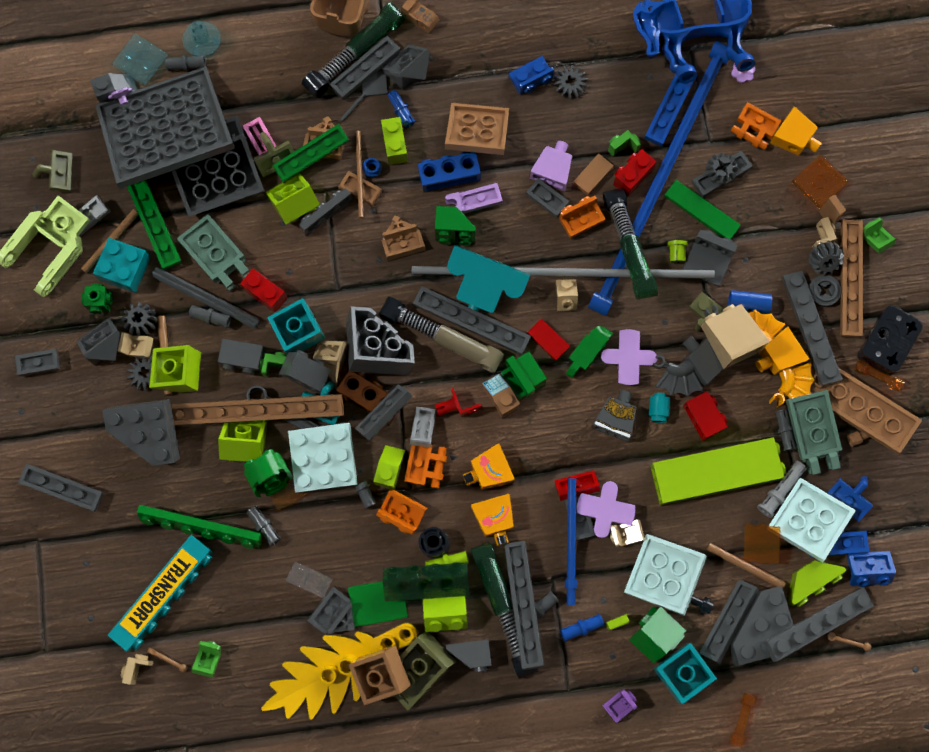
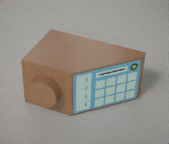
M500 374L482 383L483 388L501 418L520 408L518 399Z

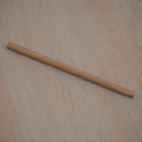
M356 131L359 219H363L361 132Z

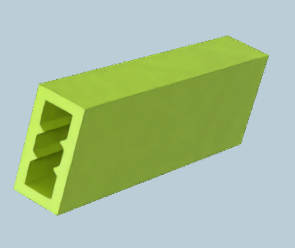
M773 437L654 462L650 467L659 504L662 506L780 481L785 478L784 474H786L784 463L780 462L779 458L780 446L778 442L775 443Z

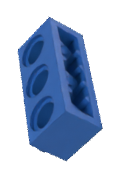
M465 151L457 156L446 155L438 160L427 159L418 164L423 193L481 180L476 152ZM465 164L473 165L470 169H466L463 166ZM446 168H452L454 171L451 173H446L444 170ZM427 172H433L434 176L427 177L425 176V174Z

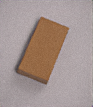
M598 154L573 181V184L588 196L613 169L614 165Z
M348 171L338 188L341 191L346 188L351 193V196L358 199L357 175ZM362 178L363 203L373 208L383 191L378 186Z
M836 195L828 198L819 210L823 218L828 217L830 223L832 222L834 225L846 212V209Z

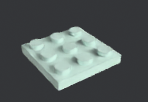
M350 423L288 431L295 493L358 485Z
M799 478L767 529L823 563L856 510Z
M646 534L624 593L685 616L707 556L706 554Z

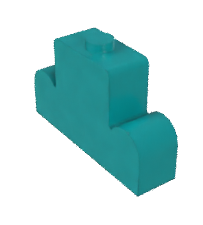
M458 245L454 246L447 265L451 274L456 276L464 274L456 298L468 303V307L473 310L480 311V309H483L490 313L495 311L503 290L510 298H518L525 291L531 276L528 273Z

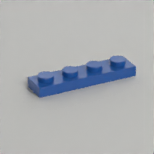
M675 74L644 139L661 147L663 146L694 81L686 84L680 83L677 74Z

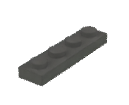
M386 36L331 82L330 88L342 100L346 99L399 54L400 48Z
M29 464L25 465L18 481L19 484L93 512L97 511L104 495L101 491Z
M740 579L738 580L699 652L702 656L718 664L721 663L759 592L757 587Z

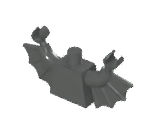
M713 305L712 311L716 313V315L718 313V307L716 305ZM708 307L705 309L704 312L705 317H707L710 314H713L709 312ZM692 335L683 342V345L690 352L683 358L684 362L680 364L666 363L663 356L657 355L655 358L661 360L662 364L657 365L653 363L654 368H665L666 372L656 384V388L665 389L671 396L681 393L688 397L694 391H703L702 386L707 385L723 369L707 338L698 343Z

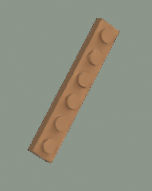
M843 219L841 221V250L844 257L842 258L843 264H841L840 337L861 338L863 336V221Z

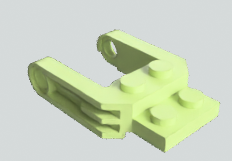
M57 196L46 211L29 213L0 250V265L4 268L10 267L35 235L41 232L62 248L42 274L44 276L34 289L39 295L45 297L51 293L83 252L82 238L79 235L91 220L60 196Z

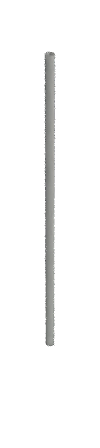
M412 266V274L453 275L449 272L448 267ZM515 268L531 276L715 277L714 270Z

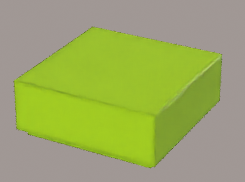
M626 614L606 622L605 625L607 630H612L629 623V619Z

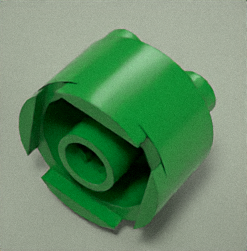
M273 449L266 450L262 456L255 460H249L243 465L245 468L244 476L256 497H261L260 494H266L267 497L272 496L287 486L286 481L288 479L292 480V474L281 454L274 452Z

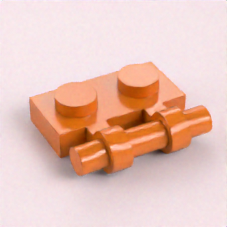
M747 102L737 119V122L743 124V126L740 128L734 125L730 132L736 134V137L741 140L743 138L751 142L752 146L765 150L769 143L762 140V138L765 136L771 139L781 120ZM748 127L758 132L757 137L747 132Z
M411 445L404 482L425 486L426 478L432 479L431 487L439 489L440 481H443L444 476L442 474L443 465L447 461V456H445L447 448L439 447L438 453L435 454L431 453L433 445L430 448ZM430 460L436 461L434 472L428 471Z

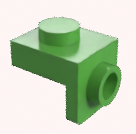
M627 130L621 136L616 135L610 140L608 152L614 157L626 146H629L633 152L637 153L641 145L640 140L635 134H631Z
M881 218L869 222L864 227V241L878 254L895 245V238L883 228V220Z
M276 352L275 355L265 353V357L261 359L259 365L262 375L264 377L269 376L270 366L282 368L287 354Z
M200 641L199 652L192 667V673L213 678L221 657V647L212 641Z

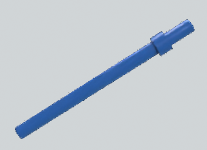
M568 478L567 579H565V588H567V605H575V589L577 588V579H575L576 478Z

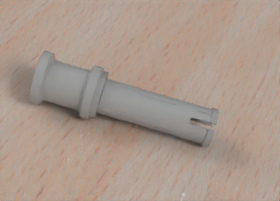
M796 461L774 490H769L768 496L763 503L758 504V510L765 516L773 518L775 510L784 503L786 494L807 470L806 466Z

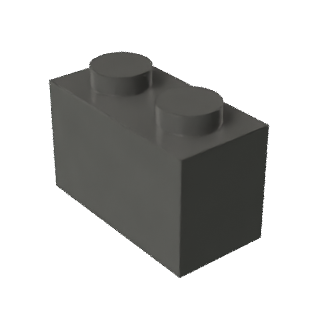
M223 339L218 363L226 371L234 372L237 369L243 370L242 373L248 375L261 374L259 365L261 359H264L266 350L263 345Z
M297 350V352H288L279 375L311 391L321 392L331 370L325 367L324 362L317 359L311 360L308 358L307 353Z

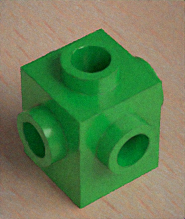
M94 283L92 286H85V291L81 295V302L90 313L101 314L102 312H110L113 296L103 284Z

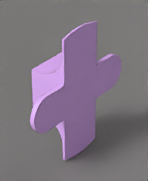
M626 329L619 331V348L605 349L601 354V359L606 364H617L618 383L635 385L639 384V365L652 366L657 361L655 358L657 355L650 350H640V331Z
M608 481L603 485L600 497L581 493L577 502V514L589 516L596 520L594 533L600 538H604L609 534L611 523L631 526L635 516V505L616 501L618 487L612 481Z

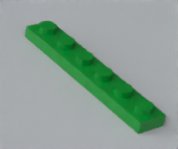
M147 180L127 186L162 269L165 271L181 264V258Z
M139 505L137 510L139 520L146 525L157 524L167 530H173L174 528L188 535L195 533L206 539L216 538L227 544H241L248 549H260L262 543L261 533Z

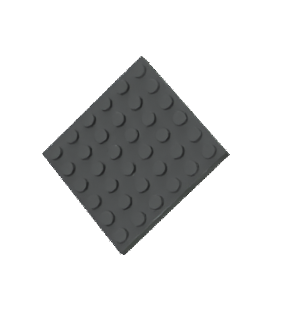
M206 67L133 91L126 95L128 103L125 105H121L118 99H110L95 105L116 184L119 189L235 149Z

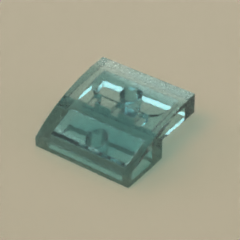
M134 33L112 65L124 74L130 75L143 86H146L168 55Z

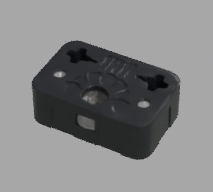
M888 306L880 313L864 344L859 349L858 359L886 376L894 374L900 369L923 328L922 322L896 306Z

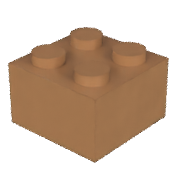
M395 645L362 656L349 664L364 705L400 694L411 686Z

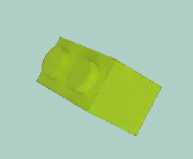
M401 118L381 120L388 164L394 165L408 162Z
M465 595L423 599L425 632L468 629Z

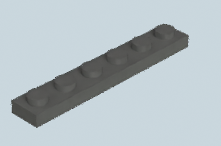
M803 271L783 275L782 280L821 387L841 383L843 380Z
M421 286L413 302V306L519 355H523L531 338L528 334Z
M519 541L504 544L522 669L544 667L526 542Z
M858 588L763 643L772 661H779L873 607V604L865 588Z

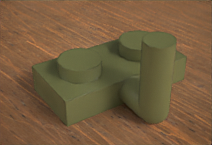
M261 132L259 138L264 143L267 152L253 159L261 175L265 177L275 172L272 165L293 153L294 150L289 141L274 147L265 132Z
M52 150L50 166L37 165L32 176L39 178L42 173L50 174L49 190L69 193L71 190L72 153Z
M703 292L700 293L688 308L700 317L694 327L696 331L702 330L701 325L705 321L704 312L707 307L710 313H714L712 306L716 305L718 307L717 315L723 313V308Z

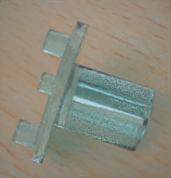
M194 21L186 28L182 42L185 49L191 55H204V57H207L218 50L221 44V35L214 24L207 21Z

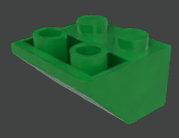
M436 206V242L443 245L459 243L462 246L475 244L476 227L457 207Z

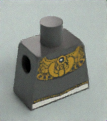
M621 390L618 399L609 397L594 421L592 429L628 442L631 438L637 408L629 404L632 394Z

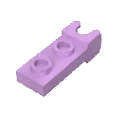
M497 183L445 196L446 204H455L463 214L503 203Z

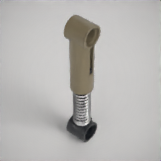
M387 297L378 314L382 319L390 323L396 324L399 322L405 326H411V329L414 328L417 332L420 331L421 334H427V337L433 338L434 343L477 363L478 366L491 373L496 372L504 356L500 350L492 346H485L443 324L440 327L439 325L436 326V323H430V320L426 321L427 319L420 318V315L417 316V314L414 315V312H408L405 309V305L393 297Z

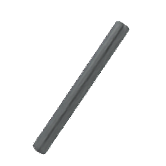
M158 267L154 269L152 273L153 278L226 315H230L235 320L253 329H256L259 325L260 320L257 317Z

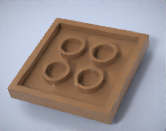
M451 103L445 149L504 155L509 108Z

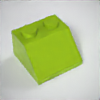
M300 173L285 183L282 182L266 191L268 198L285 224L297 221L300 216L313 212L320 205L311 186Z
M189 345L153 348L149 388L179 393L198 391L201 352Z
M267 420L224 422L218 439L219 459L247 462L262 456L265 448Z

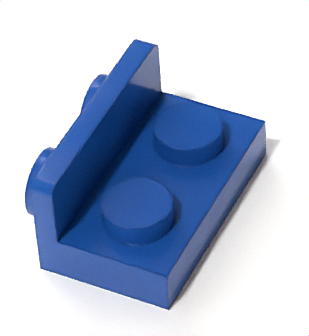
M543 56L509 73V78L519 95L523 93L528 94L541 84H548L554 77L553 67L549 68Z
M890 551L851 553L847 556L851 572L850 586L865 587L876 584L885 586L893 582L896 570Z

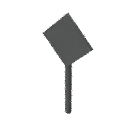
M383 71L376 72L362 84L363 94L340 118L341 122L347 118L364 97L388 94L386 74Z

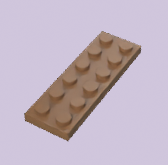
M810 359L808 363L812 364L811 374L815 379L811 385L810 392L828 390L833 414L899 455L922 420L840 368L842 382L821 387Z

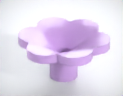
M734 63L731 75L739 83L751 81L754 78L755 67L749 71L740 72L737 71Z
M123 88L115 91L108 98L118 99L121 105H125L128 103L126 95L132 91V88Z

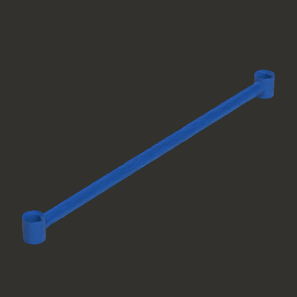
M715 41L709 54V58L712 59L632 224L637 241L722 63L726 65L729 60L726 56L728 46L718 41ZM622 245L611 269L625 268L627 264L626 257H628L625 246ZM607 277L600 292L594 293L588 308L607 316L614 301L610 297L620 277Z

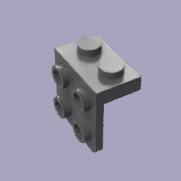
M700 229L683 270H714V278L698 279L714 286H719L738 245L729 238L722 239L715 236L712 231Z

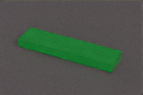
M337 124L272 166L282 182L285 183L350 140L340 124Z
M678 180L673 183L664 195L666 199L722 238L731 239L741 226Z

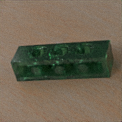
M454 562L452 564L412 565L410 567L383 569L382 581L385 602L469 596L467 563Z

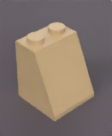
M732 304L724 308L721 314L716 315V313L708 315L704 318L705 321L701 325L723 369L760 353L769 343L768 338L742 304L736 307Z

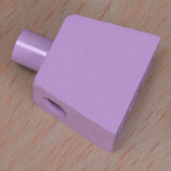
M557 141L555 148L546 146L531 170L530 179L536 181L539 178L548 186L565 191L572 155L566 153L568 144L564 141Z

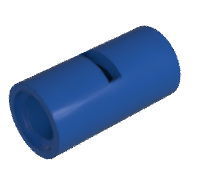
M730 290L728 306L734 304L736 307L742 304L746 311L750 310V312H753V310H757V312L762 314H770L772 294Z

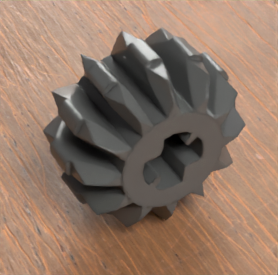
M828 240L824 244L820 241V245L813 246V251L809 252L808 262L816 273L825 275L829 272L832 274V270H839L838 265L843 264V251L836 242L832 243Z
M138 302L136 308L133 304H130L131 310H124V313L127 315L122 318V321L126 323L124 328L129 330L131 335L137 333V336H142L143 332L149 335L148 329H155L156 327L152 323L158 321L154 317L156 314L155 310L150 309L148 304L143 306L141 302Z

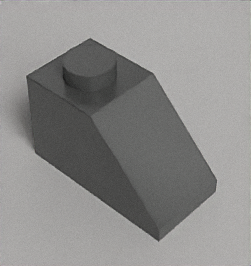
M108 73L90 80L100 103L110 100L108 96L111 93L123 88H132L131 92L138 90L132 75Z
M488 640L446 645L447 651L469 668H475V672L488 671L487 666H492Z

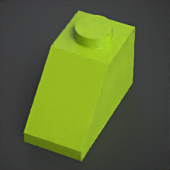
M385 445L373 481L376 486L395 490L405 450Z

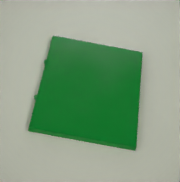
M402 578L348 587L354 627L408 618Z

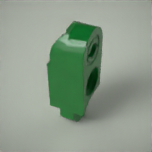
M597 326L589 335L586 334L569 357L573 363L567 370L566 375L573 378L581 367L584 370L588 369L614 333L605 327Z

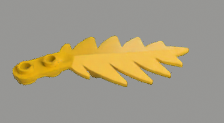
M403 623L375 638L363 632H356L355 636L360 642L341 636L324 635L323 640L336 652L302 646L300 651L315 665L303 662H284L282 666L296 679L272 681L270 686L277 693L263 705L261 710L269 711L284 707L286 718L289 719L306 698L309 719L312 720L322 706L329 688L331 710L335 714L344 699L350 678L354 701H358L360 698V693L349 664L362 656L394 645L399 650L411 644L417 638L415 626L410 623ZM404 630H408L411 635L409 637L405 636ZM386 639H390L392 641L391 646L386 644Z

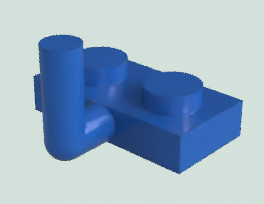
M866 476L860 478L859 484L854 489L839 478L827 492V494L856 510L852 517L858 522L873 507V504L860 495L868 486V478Z

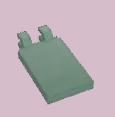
M208 214L177 238L214 283L222 282L229 292L236 288L228 277L229 274L237 269L244 278L248 275L249 269L243 264L246 262L244 260L245 256Z
M828 390L786 399L800 460L806 462L808 474L821 473L818 459L826 457L828 469L841 468L838 454L842 450Z

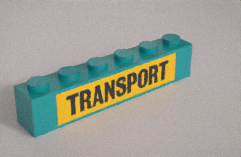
M190 535L107 636L127 652L138 650L144 642L142 639L145 635L152 633L158 624L156 622L161 616L165 617L172 608L170 605L175 599L179 600L185 593L184 588L187 584H191L199 576L197 572L201 567H206L213 558L211 555L214 552L195 536Z

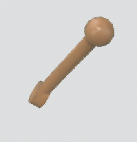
M834 633L827 634L829 641L836 640L861 647L865 651L871 650L869 643L862 644L838 637Z
M149 647L147 652L176 666L181 672L187 671L186 664L181 665Z

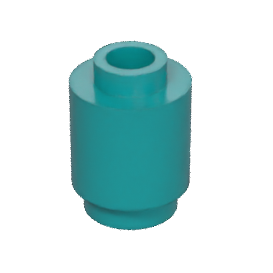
M654 393V396L650 397L649 402L650 422L667 423V418H669L670 398L666 397V393Z

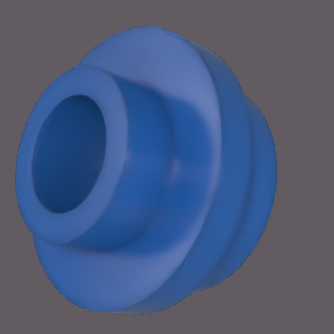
M368 158L364 161L362 169L366 176L376 177L382 171V164L376 158ZM375 166L376 169L371 171L369 170V167Z

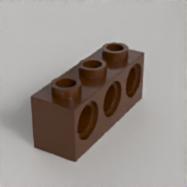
M348 372L336 390L338 394H343V398L368 413L388 395L387 392L382 390L384 388L382 385L375 381L372 383L367 381L366 376L361 372ZM353 381L359 383L358 388L355 390L348 388L349 384ZM374 392L376 397L374 400L369 401L365 399L366 394ZM397 413L386 423L388 426H390Z

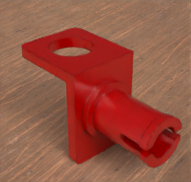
M451 388L452 399L435 404L439 417L454 410L459 411L461 417L483 409L482 404L479 403L462 410L454 388Z

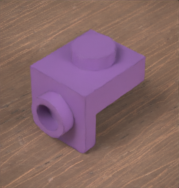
M621 689L602 706L613 721L617 723L630 711L637 708L635 704L637 699L629 690L626 692L624 689Z

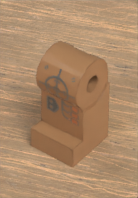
M407 0L402 6V16L427 33H430L439 22L438 16L418 2V0Z

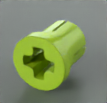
M673 240L668 242L671 263H678V261L679 263L686 262L688 241Z

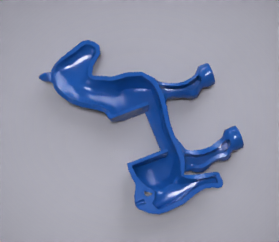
M644 0V2L640 1L634 9V24L638 33L647 43L646 53L650 59L658 57L659 37L664 40L663 55L670 62V71L677 74L680 83H691L697 77L694 66L688 65L681 55V46L691 38L703 36L728 38L727 59L735 61L737 71L745 72L754 68L756 64L753 56L745 52L740 45L742 33L751 16V0H714L719 24H704L684 29V23L676 0H663L661 2Z

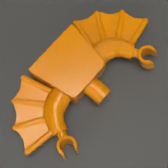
M753 310L749 315L769 340L768 345L760 352L762 358L755 362L756 367L760 372L769 368L774 375H780L782 382L778 390L779 393H776L769 400V404L773 400L778 402L777 409L785 402L784 396H788L790 399L811 393L810 388L815 381L811 374L812 364H804L809 358L790 328L786 327L780 332L785 323L777 321L772 314H761L757 310Z

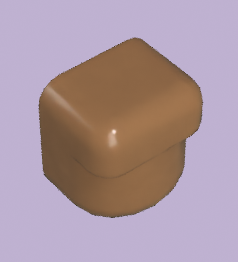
M312 0L310 11L313 22L321 30L333 35H355L361 27L364 14L368 11L370 0Z

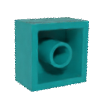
M108 238L93 275L99 281L136 294L151 257L146 250Z
M303 298L267 317L286 354L288 352H297V350L303 352L326 339L309 305Z
M691 643L685 644L653 668L677 703L682 705L717 679Z

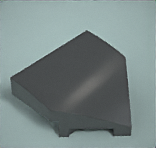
M332 586L307 621L324 634L355 630L350 599Z

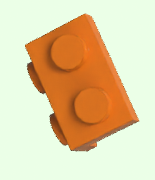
M596 196L584 197L578 204L574 206L568 205L561 210L559 220L570 239L605 222L606 219L596 203Z
M391 488L376 515L384 523L397 526L401 532L413 534L418 529L427 507Z

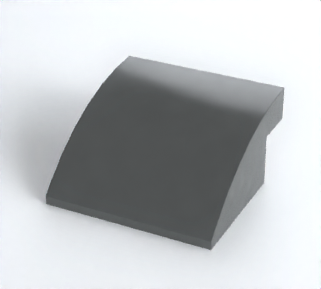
M238 116L225 119L235 149L172 171L189 217L264 191Z

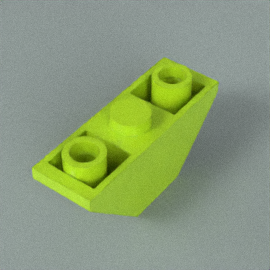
M819 561L809 562L792 573L787 603L789 606L797 605L799 607L808 601L807 597L814 593L816 596L826 589L824 585L831 582L834 584L843 578L841 574L846 569Z

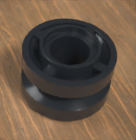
M430 527L421 533L419 547L427 557L437 559L443 557L448 552L450 540L442 529ZM434 538H438L439 545L435 548H431L429 546L430 541Z

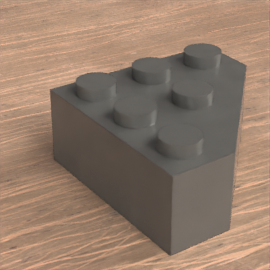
M351 306L346 318L349 372L409 375L415 363L413 345L408 340L404 341L397 334L398 331L390 324L384 323L376 316L377 313L372 308Z
M170 399L114 406L102 410L106 431L152 466L170 464L180 459Z
M782 586L758 592L729 646L734 666L769 658L770 655L763 642L794 625Z

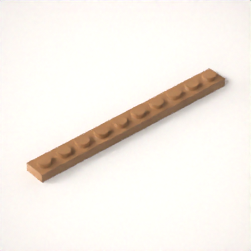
M343 394L171 404L174 425L344 415Z

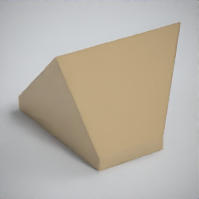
M321 341L317 344L313 360L317 359L324 362L325 367L331 370L328 378L335 383L336 387L348 354V347L345 342Z

